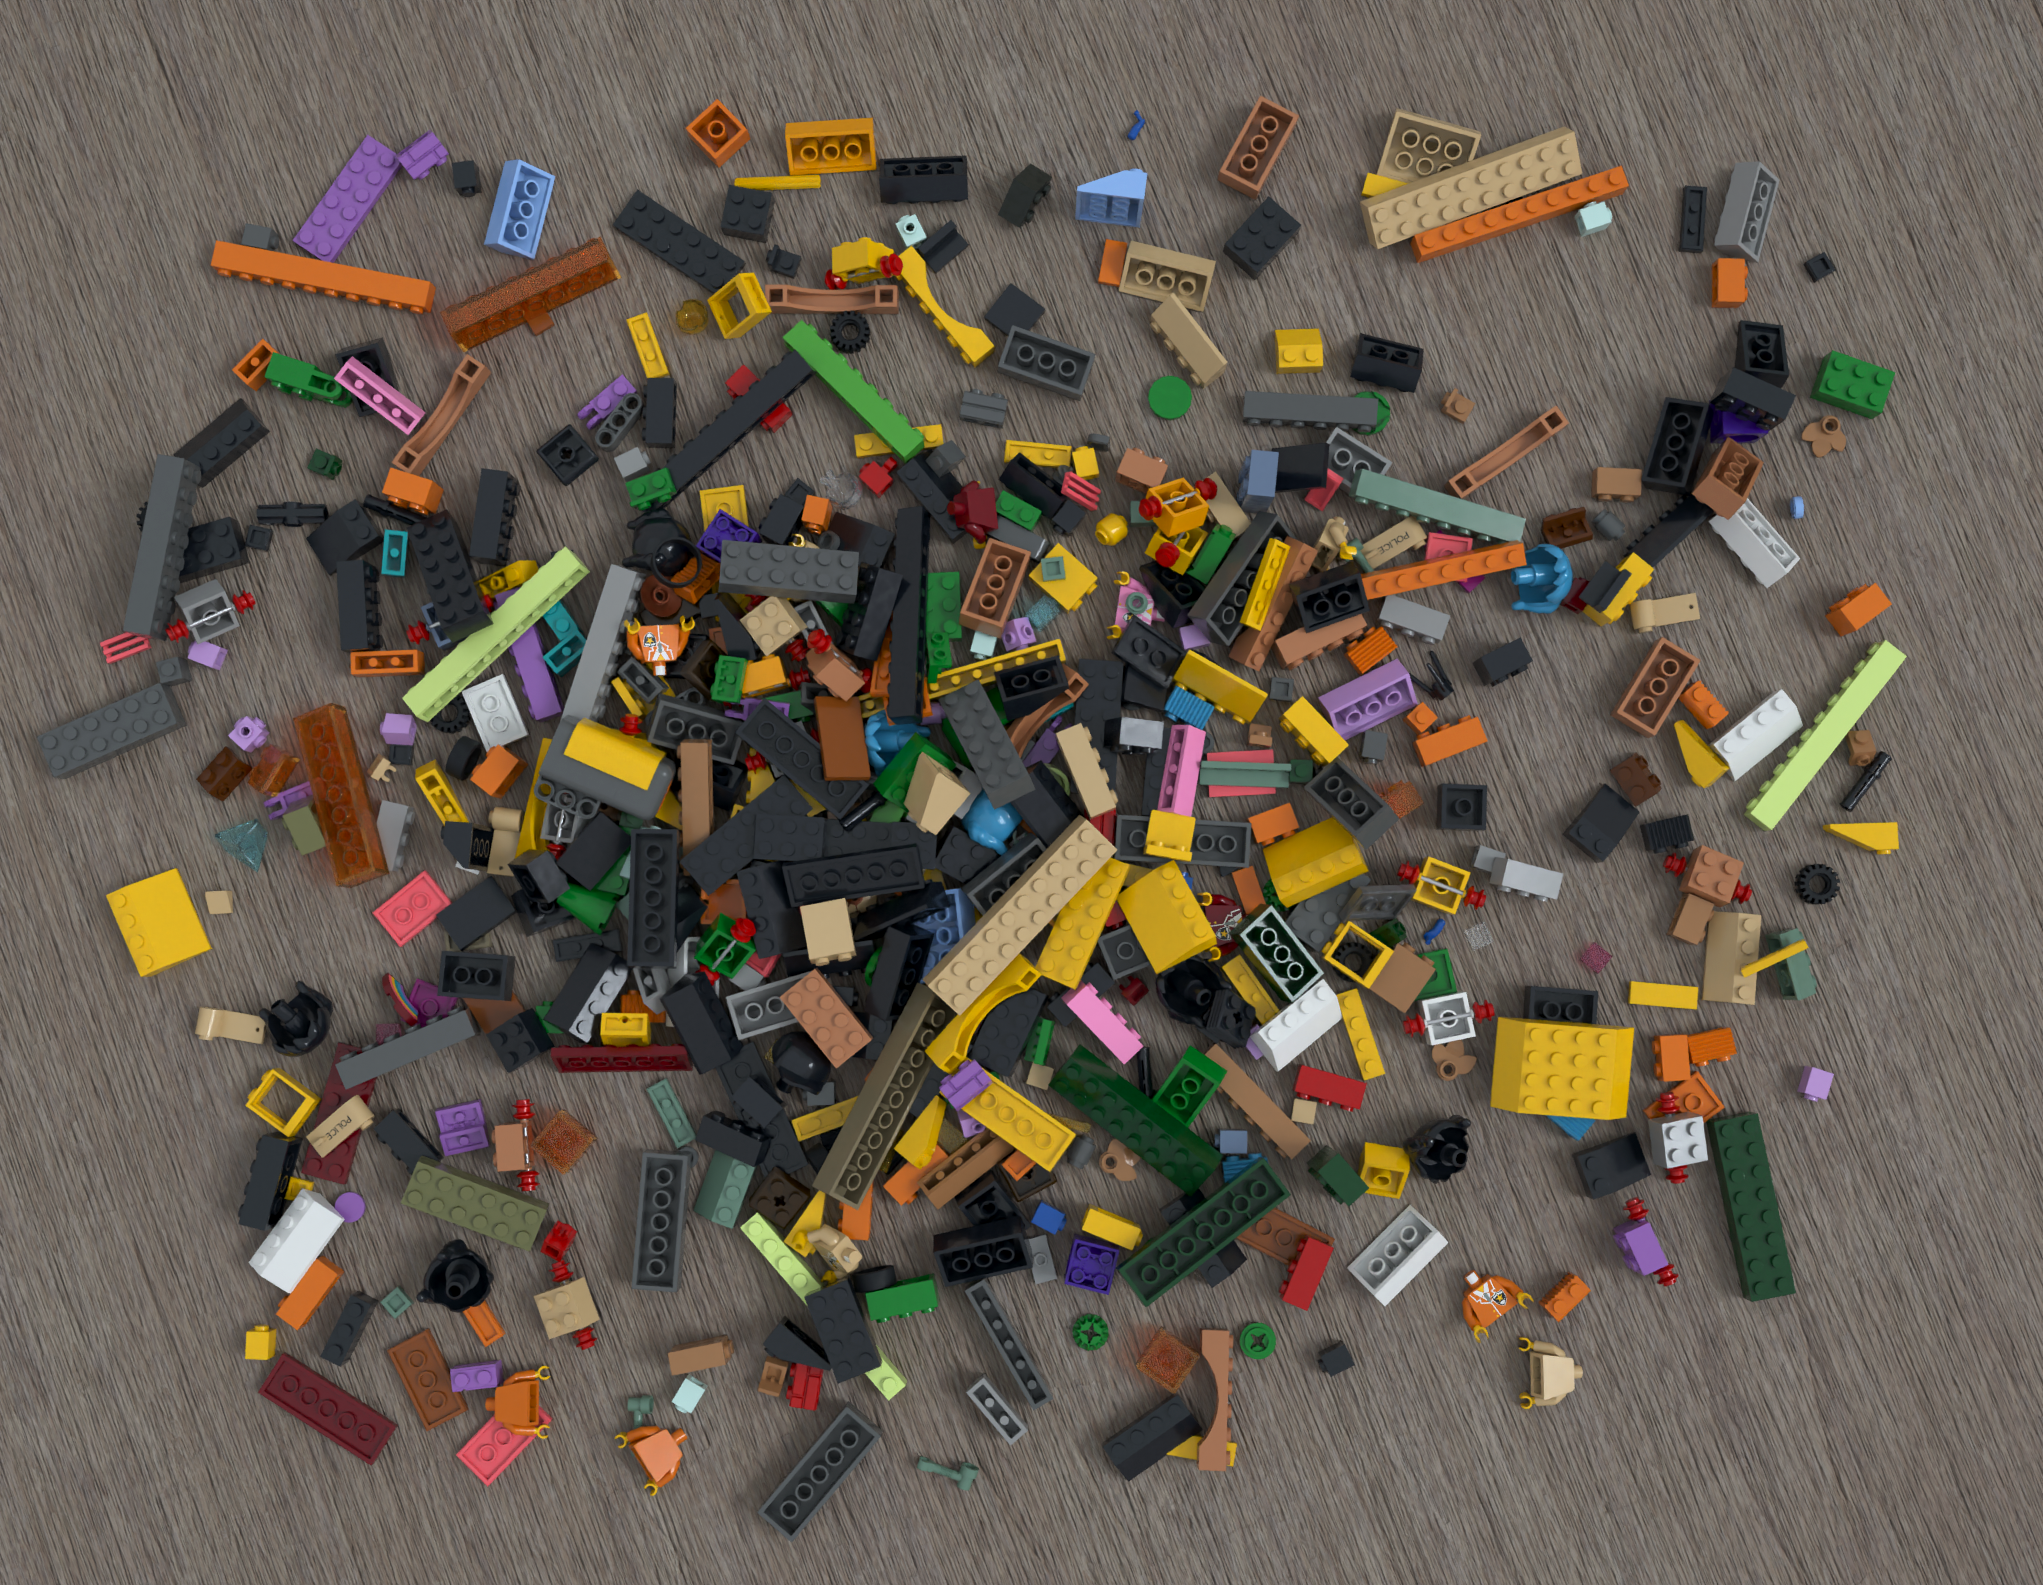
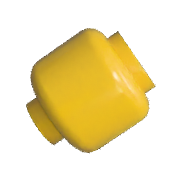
M1110 513L1096 524V538L1103 545L1114 546L1127 536L1128 522L1123 516Z

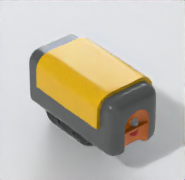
M567 715L559 723L540 767L539 777L534 786V794L538 799L584 819L592 818L598 812L603 802L639 819L651 820L661 809L676 775L677 768L674 761L665 757L666 753L585 717L579 720ZM541 784H548L551 787V793L544 794L541 791ZM562 793H569L572 796V803H565L562 800ZM590 802L594 808L593 812H586L583 809V803Z

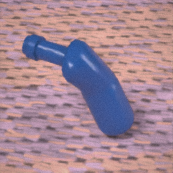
M1138 110L1134 112V115L1139 122L1128 133L1130 140L1136 139L1139 131L1145 124V119H1142Z
M1438 919L1434 927L1424 934L1427 945L1442 931L1445 926L1443 919Z

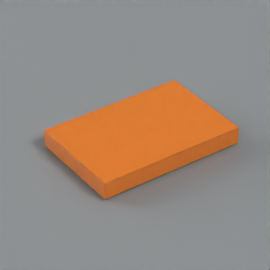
M1694 1071L1690 1074L1691 1080H1682L1668 1092H1673L1674 1096L1679 1097L1675 1101V1105L1680 1106V1109L1675 1114L1689 1111L1702 1115L1704 1124L1725 1107L1700 1073ZM1654 1101L1642 1110L1648 1119L1665 1116V1114L1657 1111V1108L1661 1106V1102Z

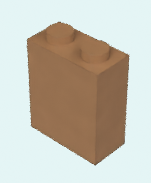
M1406 942L1403 945L1400 943L1396 945L1393 954L1369 988L1403 1013L1407 1012L1436 970L1433 966L1434 961L1425 955L1420 958L1414 953L1416 949Z
M727 1334L674 1345L668 1352L672 1376L726 1365L732 1357L731 1354L734 1353L733 1341L728 1339Z

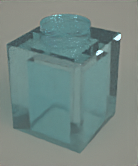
M1044 595L1025 613V617H1028L1029 621L1042 632L1060 614L1058 609L1060 605L1052 597L1048 599Z

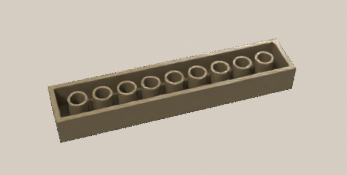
M917 983L812 1187L856 1210L859 1209L934 1063L925 1050L957 1016V1013L928 986Z

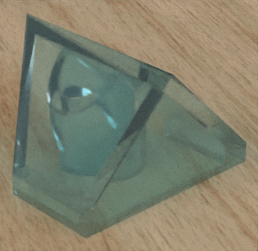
M258 819L215 834V838L226 852L258 873L267 840V832Z

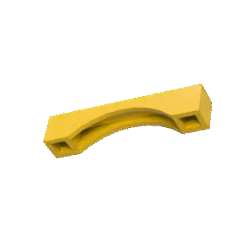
M912 245L901 253L898 257L903 262V269L899 276L894 275V277L898 281L902 280L907 285L905 289L912 298L916 296L921 302L919 306L926 315L930 313L934 318L932 322L939 331H945L948 335L946 339L953 348L957 346L962 352L960 356L967 365L971 363L975 368L995 352V346L981 329L959 323L939 307L927 284L926 263Z
M542 739L515 859L529 849L548 850L545 846L549 844V840L540 838L547 803L535 796L534 786L552 739ZM545 783L541 784V791L544 794H550L551 787Z
M1019 953L960 1016L957 1014L938 1037L931 1042L925 1050L926 1054L940 1069L948 1074H952L966 1059L971 1038L987 1013L1006 998L1027 991L1042 974L1027 958Z

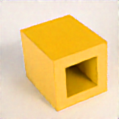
M1088 446L1076 448V452H1072V461L1076 475L1084 480L1099 478L1094 448L1088 449Z
M259 1324L246 1332L245 1359L268 1360L275 1356L276 1329L269 1328V1325Z

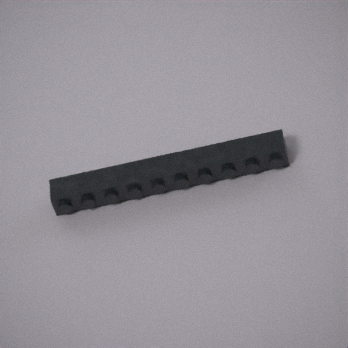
M797 350L787 352L781 358V363L770 367L765 372L766 376L762 380L753 382L748 388L749 391L744 396L740 395L732 402L733 405L727 411L723 410L715 417L716 421L711 425L707 424L699 431L700 435L697 438L687 441L683 445V450L678 455L673 454L667 459V464L662 469H669L677 494L672 495V499L669 501L651 503L650 508L642 510L644 513L656 508H666L817 373Z
M923 506L898 509L897 518H895L897 536L894 539L896 558L893 559V567L895 573L901 574L903 577L892 610L893 620L890 622L892 641L889 643L891 662L888 665L890 683L887 686L889 704L886 711L888 717L896 725L922 723L930 540V514Z

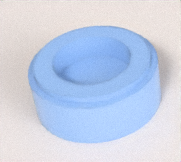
M1801 496L1792 497L1790 500V513L1793 519L1803 518L1804 504Z

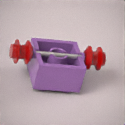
M1638 1197L1627 1200L1623 1210H1629L1630 1215L1627 1219L1630 1221L1613 1228L1616 1234L1613 1235L1614 1241L1619 1248L1622 1247L1625 1254L1623 1260L1627 1268H1631L1634 1272L1643 1276L1652 1272L1653 1275H1659L1660 1279L1657 1281V1284H1663V1286L1674 1284L1679 1274L1672 1272L1674 1264L1667 1262L1650 1223L1645 1221V1216L1649 1209H1643L1644 1199L1639 1200Z

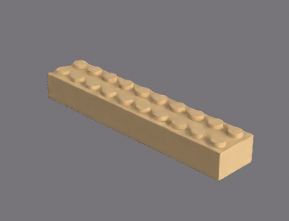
M1561 127L1360 201L1369 243L1375 248L1380 249L1416 234L1440 227L1582 174L1575 132L1566 127Z
M1079 815L922 980L960 1016L1107 862L1117 849L1087 819Z

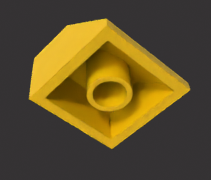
M1319 329L1275 330L1276 374L1321 372L1323 368V346Z
M1365 1142L1358 1167L1359 1177L1369 1187L1365 1193L1400 1199L1410 1171V1156L1405 1154L1403 1148Z

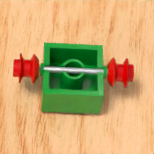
M720 913L697 941L694 959L702 962V964L695 973L705 971L712 986L714 981L719 979V972L733 979L756 951L753 935L756 933L754 923L747 918H738L735 921Z

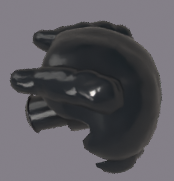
M656 508L655 510L643 513L635 520L627 523V528L634 530L632 541L633 555L624 558L622 565L626 568L637 567L652 571L650 564L651 556L660 542L670 537H681L692 542L690 534L686 527L674 519L668 510ZM668 543L657 550L655 564L658 571L664 577L674 576L686 567L689 560L694 558V555L688 547L682 544Z
M1194 955L1159 973L1155 981L1156 993L1161 1004L1167 1009L1171 1019L1177 1020L1180 1023L1195 1025L1200 1029L1206 1027V1021L1202 1018V1015L1213 1003L1216 991L1220 989L1226 990L1227 988L1231 991L1233 990L1232 984L1227 981L1223 972L1214 961L1208 962L1209 959H1203L1198 955Z
M301 980L297 981L295 985L298 995L288 1004L285 1002V999H280L271 1006L270 1011L266 1008L259 1010V1016L265 1022L266 1030L273 1041L272 1046L274 1050L288 1057H298L313 1051L326 1039L331 1025L332 1001L322 993L308 987Z
M1452 1115L1449 1119H1435L1421 1126L1413 1137H1409L1403 1142L1405 1154L1410 1156L1415 1170L1422 1178L1429 1179L1432 1183L1437 1184L1439 1180L1446 1182L1451 1177V1174L1464 1170L1469 1145L1464 1136L1467 1135V1128L1471 1126V1121L1460 1115Z
M455 1239L445 1244L440 1253L429 1264L423 1279L424 1288L417 1294L416 1299L421 1303L440 1304L452 1312L460 1313L470 1307H477L484 1302L491 1292L494 1274L489 1270L486 1261L479 1254L468 1249L463 1240Z

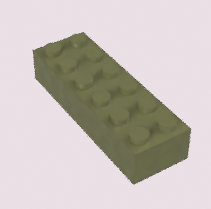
M421 1156L418 1160L401 1201L403 1205L529 1252L549 1206L547 1202L425 1156Z

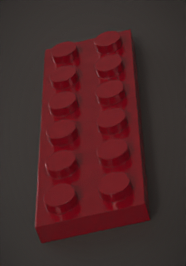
M338 1042L314 1129L356 1095H359L367 1107H369L377 1077L345 1089L335 1064L341 1062L340 1057L353 1051H356L357 1054L362 1053L361 1047ZM362 1129L354 1131L324 1158L309 1143L301 1173L343 1185L347 1184Z
M679 1043L672 1044L671 1046H661L659 1044L638 1046L636 1044H628L626 1047H617L611 1044L604 1045L603 1047L560 1045L558 1048H551L550 1055L559 1073L693 1071V1062L684 1045Z
M286 1352L281 1355L258 1391L259 1394L371 1466L375 1463L398 1426L395 1422Z

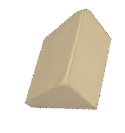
M232 891L205 892L210 914L233 913Z

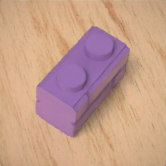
M428 130L395 156L414 180L416 178L421 180L430 173L428 169L436 165L438 167L447 160L446 156L449 153L434 133Z
M975 1059L971 1062L969 1060L965 1061L959 1066L958 1069L960 1071L954 1076L950 1074L940 1082L942 1084L939 1087L940 1091L957 1112L993 1083Z
M501 1360L461 1364L450 1369L452 1392L463 1391L464 1389L467 1391L498 1387L503 1383Z

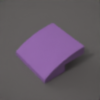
M481 1099L436 1109L435 1114L441 1131L439 1137L445 1156L489 1147V1136Z

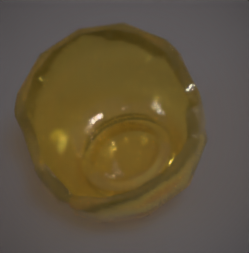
M700 300L683 301L682 308L676 311V325L684 333L695 335L702 332L708 325L709 313L704 303Z

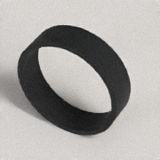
M670 537L660 542L651 556V570L661 584L670 588H683L690 585L699 575L702 568V557L698 548L691 541L681 537ZM668 543H679L688 547L697 560L695 576L681 583L665 579L659 573L655 564L657 550Z

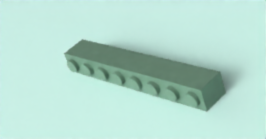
M1365 469L1355 471L1348 496L1355 498V502L1362 505H1368V503L1375 504V508L1378 510L1388 511L1391 509L1396 511L1398 516L1409 517L1411 515L1417 517L1416 521L1429 524L1431 521L1437 523L1438 528L1445 530L1454 528L1457 529L1458 534L1465 536L1473 534L1477 535V539L1480 541L1490 542L1493 540L1498 542V544L1515 540L1520 541L1526 521L1522 517Z

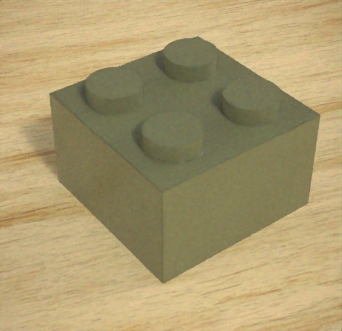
M316 794L290 803L282 815L283 826L286 830H290L293 837L292 844L296 850L300 851L301 855L326 847L334 835V831Z

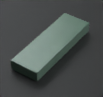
M665 1078L647 1088L646 1090L676 1147L679 1148L696 1139L697 1134L669 1080Z

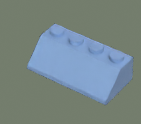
M520 159L505 161L484 245L501 253L534 260L555 176Z

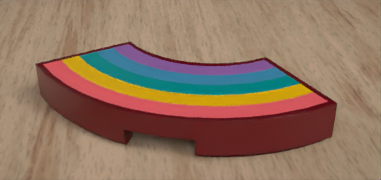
M389 973L385 974L382 977V985L386 996L390 995L396 1003L393 1007L403 1020L410 1026L415 1025L418 1022L419 1011L407 998L404 986Z

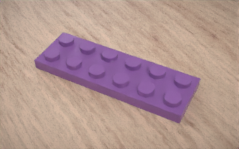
M367 135L297 233L293 242L319 260L334 263L403 166L395 156L397 154Z

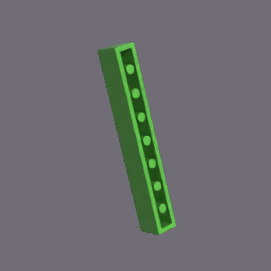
M802 320L783 336L785 346L792 352L794 350L800 352L817 372L815 376L891 451L907 464L925 447L923 434L917 428L912 429L908 425V419L902 413L897 414L893 410L892 403L887 398L882 399L877 394L878 390L873 384H867L862 380V374L856 368L851 369L847 365V359L841 353L836 354L832 350L833 346L825 338L822 340L817 335L818 332L810 323L807 325Z

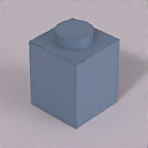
M1218 1129V1134H1214V1147L1218 1148L1219 1153L1247 1154V1130Z

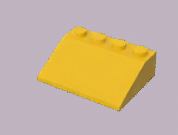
M1190 649L1172 679L1175 682L1174 686H1178L1186 691L1189 690L1194 693V696L1212 703L1215 707L1214 709L1222 714L1228 712L1233 715L1232 719L1242 725L1244 723L1249 724L1268 696L1266 692Z
M1332 817L1263 849L1273 885L1279 900L1286 908L1369 871L1357 841Z
M1174 860L1152 870L1117 896L1116 900L1156 974L1217 944L1214 931Z
M177 868L130 884L106 895L141 977H152L212 949Z

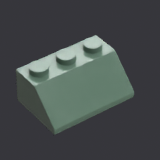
M1789 928L1765 935L1770 954L1804 939L1803 934L1798 928ZM1804 950L1773 964L1783 1000H1802L1816 994L1817 982L1814 975H1811L1809 969L1811 965L1810 958Z
M715 1150L693 1211L712 1222L733 1229L738 1221L757 1166L752 1167Z

